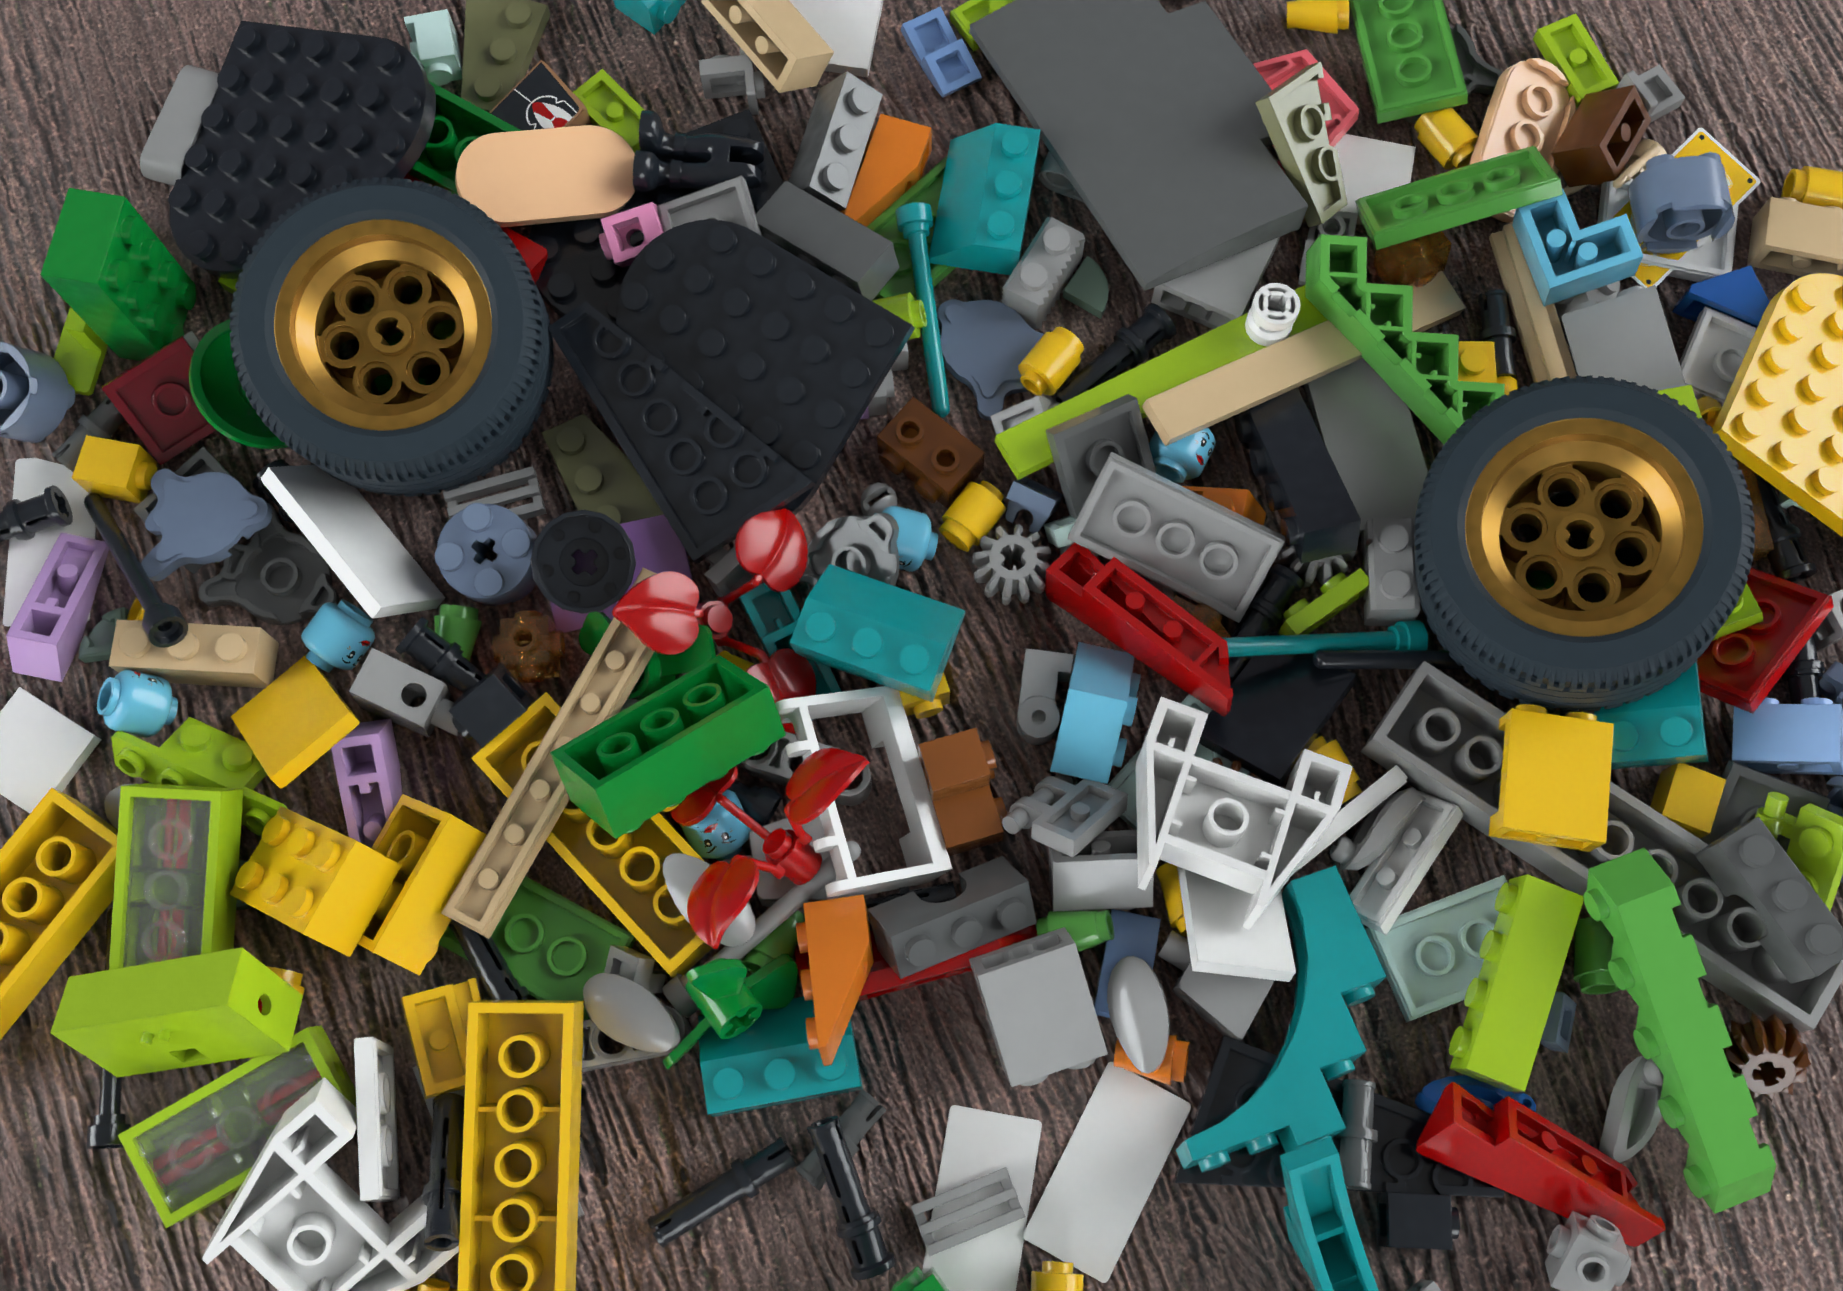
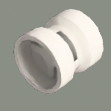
M1269 283L1257 291L1245 321L1246 333L1251 340L1258 345L1268 347L1288 338L1301 306L1296 292L1289 286L1281 283Z

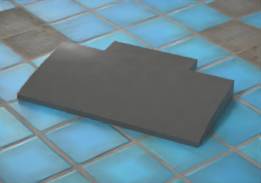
M1015 0L970 24L969 33L1034 129H1040V138L1144 291L1300 229L1308 204L1266 147L1273 145L1255 103L1271 92L1272 89L1206 1L1168 14L1158 0Z

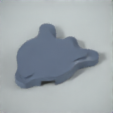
M951 299L942 303L938 308L937 318L942 330L941 346L946 369L973 392L979 416L984 420H991V415L1003 410L1004 401L1007 396L1028 391L1020 381L1021 374L1018 370V365L1044 334L1032 329L1018 312L998 301L977 300L964 302Z
M170 469L158 470L151 479V487L157 495L158 502L146 518L145 527L154 535H162V539L144 557L141 565L149 579L161 581L186 564H209L222 561L232 556L228 550L242 536L248 540L255 532L269 525L272 519V508L265 500L252 495L238 480L228 474L204 472L194 476L183 477L178 476Z

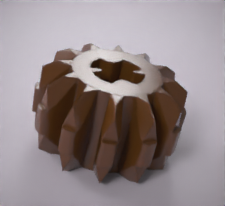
M1753 1012L1750 1021L1745 1024L1731 1020V1032H1728L1732 1045L1723 1048L1732 1071L1735 1074L1740 1073L1744 1075L1752 1100L1760 1094H1764L1772 1102L1775 1093L1783 1091L1793 1095V1083L1807 1082L1806 1067L1811 1065L1809 1060L1810 1053L1806 1044L1803 1043L1799 1030L1792 1023L1783 1024L1782 1020L1775 1013L1764 1021H1760V1018Z

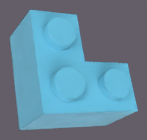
M1563 188V195L1516 208L1512 226L1544 307L1635 276L1643 254L1627 214L1580 230Z
M1078 642L1051 764V772L1108 784L1112 766L1122 767L1127 739L1120 738L1119 736L1122 725L1132 726L1138 700L1136 696L1141 674L1132 672L1134 657L1127 652Z

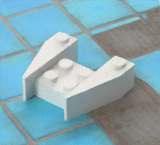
M1161 696L1136 761L1138 888L1146 890L1159 860L1252 894L1243 923V928L1250 930L1334 820L1341 808L1353 766L1304 749L1289 775L1286 788L1270 784L1194 756L1208 713Z
M324 1077L284 1112L216 1227L202 1260L208 1265L231 1245L278 1291H405L425 1282L459 1252V1245L452 1250L444 1252L425 1248L424 1236L426 1234L427 1206L422 1201V1195L387 1224L365 1201H360V1196L325 1163L354 1137L357 1128V1110ZM459 1211L458 1235H459V1231H460V1211Z

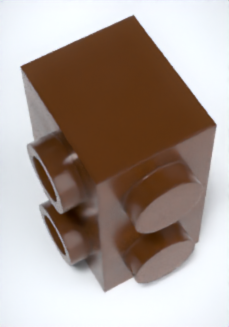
M1635 85L1589 93L1584 96L1551 152L1555 166L1562 173L1568 187L1589 184L1599 185L1604 182L1614 181L1622 173L1651 122V118Z
M914 396L877 435L878 454H880L878 457L881 463L892 473L899 475L902 472L915 482L914 488L924 499L931 503L938 501L947 509L969 482H973L984 470L985 452Z

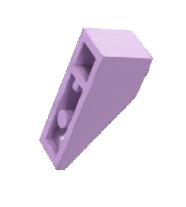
M60 533L6 634L12 671L14 673L58 682L63 681L80 647L89 612L107 558L109 548L104 541Z
M391 718L359 723L355 729L331 748L348 836L370 848L373 846L402 795L400 763Z

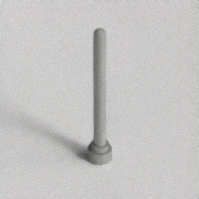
M847 841L853 863L860 856L861 848L857 842ZM831 855L822 862L818 873L809 882L803 885H795L755 920L754 934L747 943L736 947L725 946L706 963L718 958L741 960L801 908L803 903L808 902L836 877ZM677 974L662 987V990L672 1006L681 1015L689 1018L699 1008L686 991V984L688 982L686 974L684 976Z

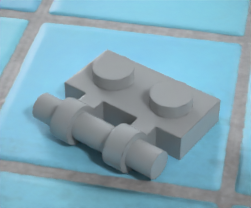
M1058 773L1055 776L1045 777L1035 786L1034 793L1030 797L1023 796L1010 806V813L1003 818L1002 824L1004 829L1010 834H1016L1022 828L1030 829L1032 827L1031 839L1049 846L1055 851L1074 857L1127 810L1128 794L1103 783L1083 779L1077 785H1073L1071 776Z

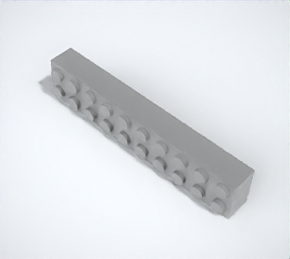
M1423 661L1409 677L1360 752L1388 771L1395 765H1398L1408 777L1406 783L1423 793L1459 806L1464 814L1462 820L1490 837V816L1499 811L1505 731L1498 729L1499 719L1506 713L1426 661ZM1611 781L1606 843L1590 852L1490 837L1568 890L1582 896L1587 890L1589 868L1645 847L1676 888L1681 905L1672 908L1682 933L1693 935L1707 974L1701 978L1765 1020L1775 1013L1782 1020L1783 1024L1792 1023L1799 1032L1814 1030L1843 980V960H1841L1818 977L1790 984L1758 941L1767 935V927L1758 911L1741 896L1730 895L1725 897L1694 855L1708 846V844Z

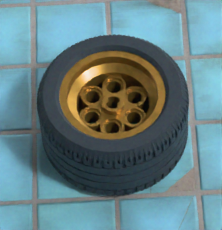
M373 177L372 180L364 178L362 180H352V183L343 182L339 185H333L331 189L325 188L320 192L313 193L311 198H304L302 202L296 203V207L292 210L289 208L284 215L279 216L280 220L273 222L271 227L266 229L264 237L258 239V243L252 248V254L248 255L247 261L242 267L243 273L239 274L238 282L235 286L237 291L233 293L231 304L233 312H230V330L232 331L230 333V341L235 369L238 372L241 386L246 392V397L264 424L282 442H285L288 447L331 476L359 489L364 488V490L369 492L384 493L391 496H402V494L406 497L421 496L422 493L432 495L441 493V490L447 492L459 488L460 484L467 485L478 479L477 476H485L494 470L493 466L496 464L501 465L508 459V454L511 451L514 453L523 443V437L527 438L534 427L533 422H537L543 410L541 405L546 403L549 393L547 387L551 386L553 375L551 368L554 366V351L552 350L554 342L553 336L548 330V326L551 323L541 294L519 250L516 249L515 244L503 232L502 228L492 218L488 217L485 212L457 194L452 195L450 191L438 186L432 187L428 183L416 180L412 182L410 179L393 178L391 180L389 177ZM416 285L423 288L422 296L417 302L413 304L401 303V294L407 287ZM370 295L374 296L375 302L370 311L365 314L354 313V308ZM450 320L456 323V329L450 338L445 340L433 338V330L439 322ZM397 326L404 336L399 343L389 346L383 334L389 327ZM348 340L359 341L358 353L353 358L348 360L339 359L338 351L344 342ZM428 365L439 366L441 373L435 383L426 386L419 384L418 376L424 367ZM381 375L392 376V387L387 393L380 396L372 395L371 384L375 378Z
M1590 375L1570 378V376H1566L1563 378H1553L1552 381L1543 380L1538 383H1532L1530 387L1523 386L1509 392L1508 396L1504 394L1490 402V406H1484L1472 415V419H1467L1456 430V434L1451 435L1442 447V450L1437 454L1431 469L1426 475L1417 503L1414 532L1416 584L1424 614L1428 617L1427 621L1433 633L1437 635V640L1445 651H1450L1449 656L1459 666H1464V671L1475 680L1479 678L1482 685L1492 691L1497 689L1500 695L1511 700L1516 698L1519 699V703L1540 705L1546 708V710L1556 711V708H1561L1562 712H1578L1579 709H1582L1583 712L1600 711L1601 707L1611 709L1622 706L1623 702L1630 704L1642 699L1644 695L1649 696L1661 690L1663 685H1669L1680 677L1682 673H1685L1711 644V641L1735 608L1748 580L1747 576L1750 573L1755 546L1754 513L1751 511L1753 505L1749 490H1746L1748 486L1742 471L1738 470L1739 465L1731 451L1726 450L1727 445L1717 433H1713V428L1710 425H1707L1702 418L1698 419L1696 417L1697 414L1689 410L1684 404L1682 406L1679 405L1678 400L1670 398L1665 393L1661 395L1658 393V390L1650 389L1648 386L1642 385L1641 387L1636 385V382H1627L1624 379L1617 381L1613 377L1604 378V376H1598V378H1593ZM1559 491H1569L1574 495L1576 502L1568 507H1560L1553 504L1548 495ZM1612 500L1627 510L1628 514L1623 518H1609L1601 511L1600 505ZM1529 524L1538 530L1540 537L1535 541L1525 543L1518 541L1511 531L1518 525ZM1578 530L1589 535L1587 541L1588 548L1580 550L1569 546V532ZM1624 547H1631L1641 554L1643 562L1634 567L1623 565L1617 560L1615 552ZM1533 571H1545L1554 579V585L1547 590H1536L1530 587L1526 577ZM1585 583H1596L1604 589L1606 598L1596 603L1585 601L1578 593L1579 586Z

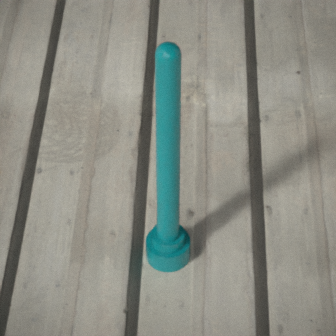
M915 202L898 207L895 213L898 230L903 232V237L909 241L916 299L922 300L926 312L927 326L921 328L931 407L932 411L940 418H945L950 413V403L926 239L930 235V228L933 226V217L930 204Z
M1419 620L1398 621L1394 626H1390L1387 631L1223 638L1228 644L1229 657L1311 654L1318 650H1427L1428 646L1426 628Z

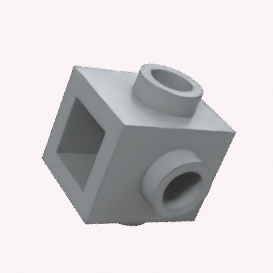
M1572 1211L1564 1226L1558 1224L1549 1238L1547 1253L1549 1255L1545 1261V1266L1551 1287L1560 1291H1611L1614 1285L1620 1287L1625 1282L1630 1271L1631 1258L1620 1230L1605 1218L1597 1215H1591L1590 1218H1587Z

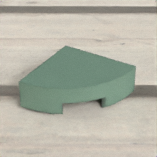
M1088 256L1084 259L1063 290V298L1101 319L1106 309L1109 289L1103 270L1093 259Z
M122 607L104 614L102 620L91 630L89 635L84 636L82 639L78 659L84 663L110 660L117 619L127 620L129 610Z

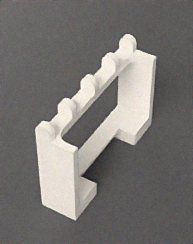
M881 686L789 698L775 703L782 724L792 722L798 740L785 746L788 757L802 756L803 761L812 753L820 750L812 719L861 713L871 747H885L909 826L910 833L899 839L907 868L856 877L834 800L819 815L825 837L812 842L815 853L830 852L835 869L836 881L825 885L827 900L863 894L865 896L925 884L953 869L898 690Z

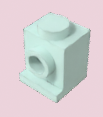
M448 10L404 17L406 28L413 41L410 42L411 53L425 67L424 70L428 80L440 86L462 79L463 65L458 34Z

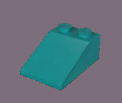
M1697 661L1669 685H1663L1661 690L1649 696L1644 695L1642 699L1630 704L1623 702L1622 706L1611 709L1601 707L1600 711H1594L1597 721L1614 724L1611 770L1674 765L1677 763L1708 762Z

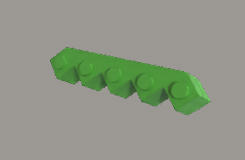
M1320 234L1306 251L1305 297L1362 353L1361 357L1443 444L1447 442L1451 435L1456 434V430L1467 419H1472L1473 414L1486 405L1490 406V402L1505 394V384L1458 381L1459 335L1412 332L1413 286L1366 283L1367 237Z
M1645 847L1589 868L1587 890L1583 894L1584 904L1590 916L1595 921L1601 920L1613 936L1611 961L1608 963V968L1614 983L1620 990H1627L1639 1006L1636 1030L1633 1032L1634 1041L1642 1056L1647 1060L1652 1059L1664 1075L1658 1106L1668 1126L1672 1129L1677 1128L1689 1144L1686 1165L1683 1170L1687 1186L1695 1197H1703L1714 1214L1770 1192L1776 1163L1770 1146L1765 1143L1758 1145L1749 1119L1757 1116L1758 1113L1744 1075L1740 1073L1735 1074L1728 1064L1723 1048L1731 1046L1732 1042L1718 1004H1709L1704 998L1697 978L1707 974L1693 935L1683 934L1677 924L1672 908L1681 905L1673 882Z

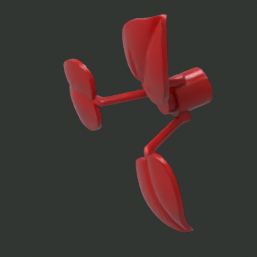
M786 508L758 513L746 520L740 527L735 540L736 557L744 570L755 575L750 581L727 595L718 597L716 601L698 604L699 590L695 582L684 574L668 571L652 575L637 583L619 600L612 610V615L627 626L645 646L652 651L664 655H675L684 652L695 642L699 632V625L708 626L717 646L730 647L751 655L760 661V663L747 668L746 672L769 686L775 703L783 699L816 694V678L813 668L806 658L796 654L794 650L779 649L768 657L763 650L727 636L733 623V616L728 608L729 603L756 588L762 580L772 591L785 592L794 587L804 574L808 559L807 540L800 522ZM792 722L782 724L785 732L796 734Z
M823 748L812 753L798 766L787 783L786 795L791 801L784 807V812L793 830L778 828L770 833L723 795L737 778V765L730 769L724 777L710 781L687 795L675 809L670 811L672 818L682 826H691L702 821L717 802L765 840L763 852L767 862L737 854L730 863L717 861L711 864L694 884L688 897L687 914L692 929L701 940L713 949H718L726 929L741 913L752 897L759 882V870L771 873L777 879L785 876L795 885H803L809 882L818 873L822 864L821 853H815L814 847L809 844L812 836L804 831L802 825L809 823L822 814L870 763L865 757L837 748Z

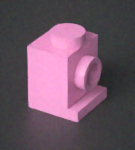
M653 202L600 219L604 233L599 234V241L607 260L613 259L614 263L622 268L631 265L645 246L664 233L657 205ZM636 231H641L644 235L643 243L632 247L630 236Z

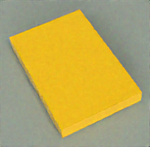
M306 655L231 716L269 778L280 789L286 787L360 723L319 667L311 663L305 657Z

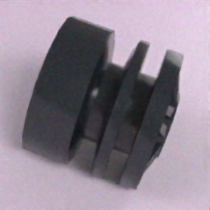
M579 510L563 513L546 524L534 542L531 566L534 581L545 598L563 610L584 614L602 611L621 599L632 583L636 559L633 543L620 524L605 514L589 510ZM578 550L585 554L591 550L596 552L598 557L593 563L598 569L592 575L587 571H583L578 575L573 570V567L577 564L573 555Z

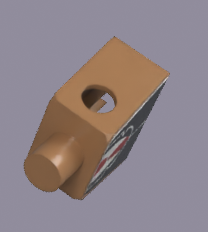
M542 60L489 112L522 131L592 125L585 105Z

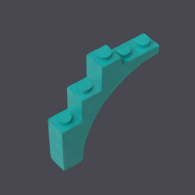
M1336 865L1291 880L1281 893L1285 914L1292 932L1297 969L1294 1010L1284 1045L1266 1080L1243 1106L1221 1123L1184 1140L1176 1149L1183 1170L1195 1165H1199L1202 1173L1216 1169L1231 1162L1228 1153L1247 1147L1249 1155L1262 1152L1279 1144L1277 1135L1285 1153H1288L1298 1146L1311 1144L1330 1137L1332 1140L1333 1137L1346 1128L1325 1078L1327 1081L1353 1072L1355 1070L1353 1062L1367 1051L1347 1007L1373 998L1376 995L1373 989L1387 976Z
M1327 1137L1311 1144H1304L1298 1146L1293 1151L1280 1155L1288 1206L1283 1207L1288 1237L1312 1281L1315 1291H1379L1353 1216L1339 1152L1331 1138Z

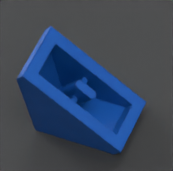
M1750 265L1692 284L1675 304L1672 312L1696 322L1699 313L1706 306L1757 328L1769 304V300Z

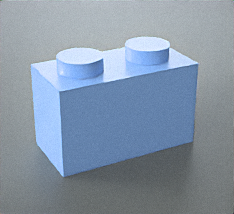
M1765 697L1753 714L1734 706L1732 761L1766 774L1843 775L1842 705L1833 704L1832 700L1819 697L1802 699L1801 704H1780L1776 699Z

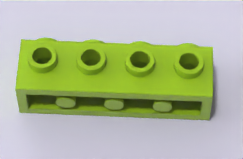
M1529 874L1509 879L1508 883L1506 882L1502 885L1495 900V910L1499 914L1494 929L1487 932L1480 947V958L1484 959L1479 977H1475L1471 981L1466 991L1464 1004L1469 1007L1463 1026H1459L1455 1030L1450 1042L1449 1054L1453 1056L1449 1069L1504 1091L1525 1092L1584 901L1582 895Z

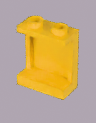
M1532 704L1517 705L1515 709L1509 710L1499 719L1498 729L1505 731L1499 811L1490 816L1489 836L1587 852L1605 844L1607 839L1614 724L1597 721V716L1585 712H1570L1565 714V716L1547 714L1546 708Z

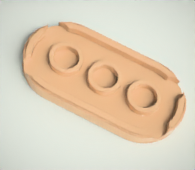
M1529 58L1503 71L1495 85L1469 165L1535 146L1554 172L1558 173L1559 169L1555 166L1551 152L1576 112L1574 96L1569 98L1568 91L1565 88L1569 85L1566 77L1555 65L1544 59ZM1516 209L1496 214L1492 217L1502 222L1513 223Z
M594 125L486 134L472 141L461 153L455 174L456 190L458 196L477 206L500 227L604 218L621 210L630 201L635 192L633 187L635 153L620 135L610 129Z

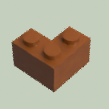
M972 728L918 744L919 760L948 855L952 856L1002 841L1004 833L1002 821L1008 814L1002 797L993 798L989 786L990 780L995 779L993 769L997 768L990 741H980L977 729Z

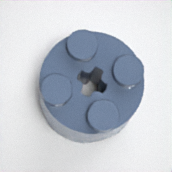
M1709 152L1699 156L1674 158L1670 154L1655 156L1646 162V170L1632 181L1628 189L1637 241L1639 244L1642 241L1645 242L1646 249L1653 253L1671 254L1698 248L1696 240L1711 235L1713 242L1724 236L1735 222L1725 169L1721 163L1720 155L1717 153Z
M0 342V437L21 442L39 443L59 426L67 409L72 407L76 397L75 390L68 384L63 368L51 356L14 344Z
M472 503L456 513L445 524L438 539L435 561L445 580L455 590L474 602L485 606L513 603L523 599L536 586L531 566V556L537 535L522 519L507 508L494 504ZM488 550L498 554L493 562L484 558Z

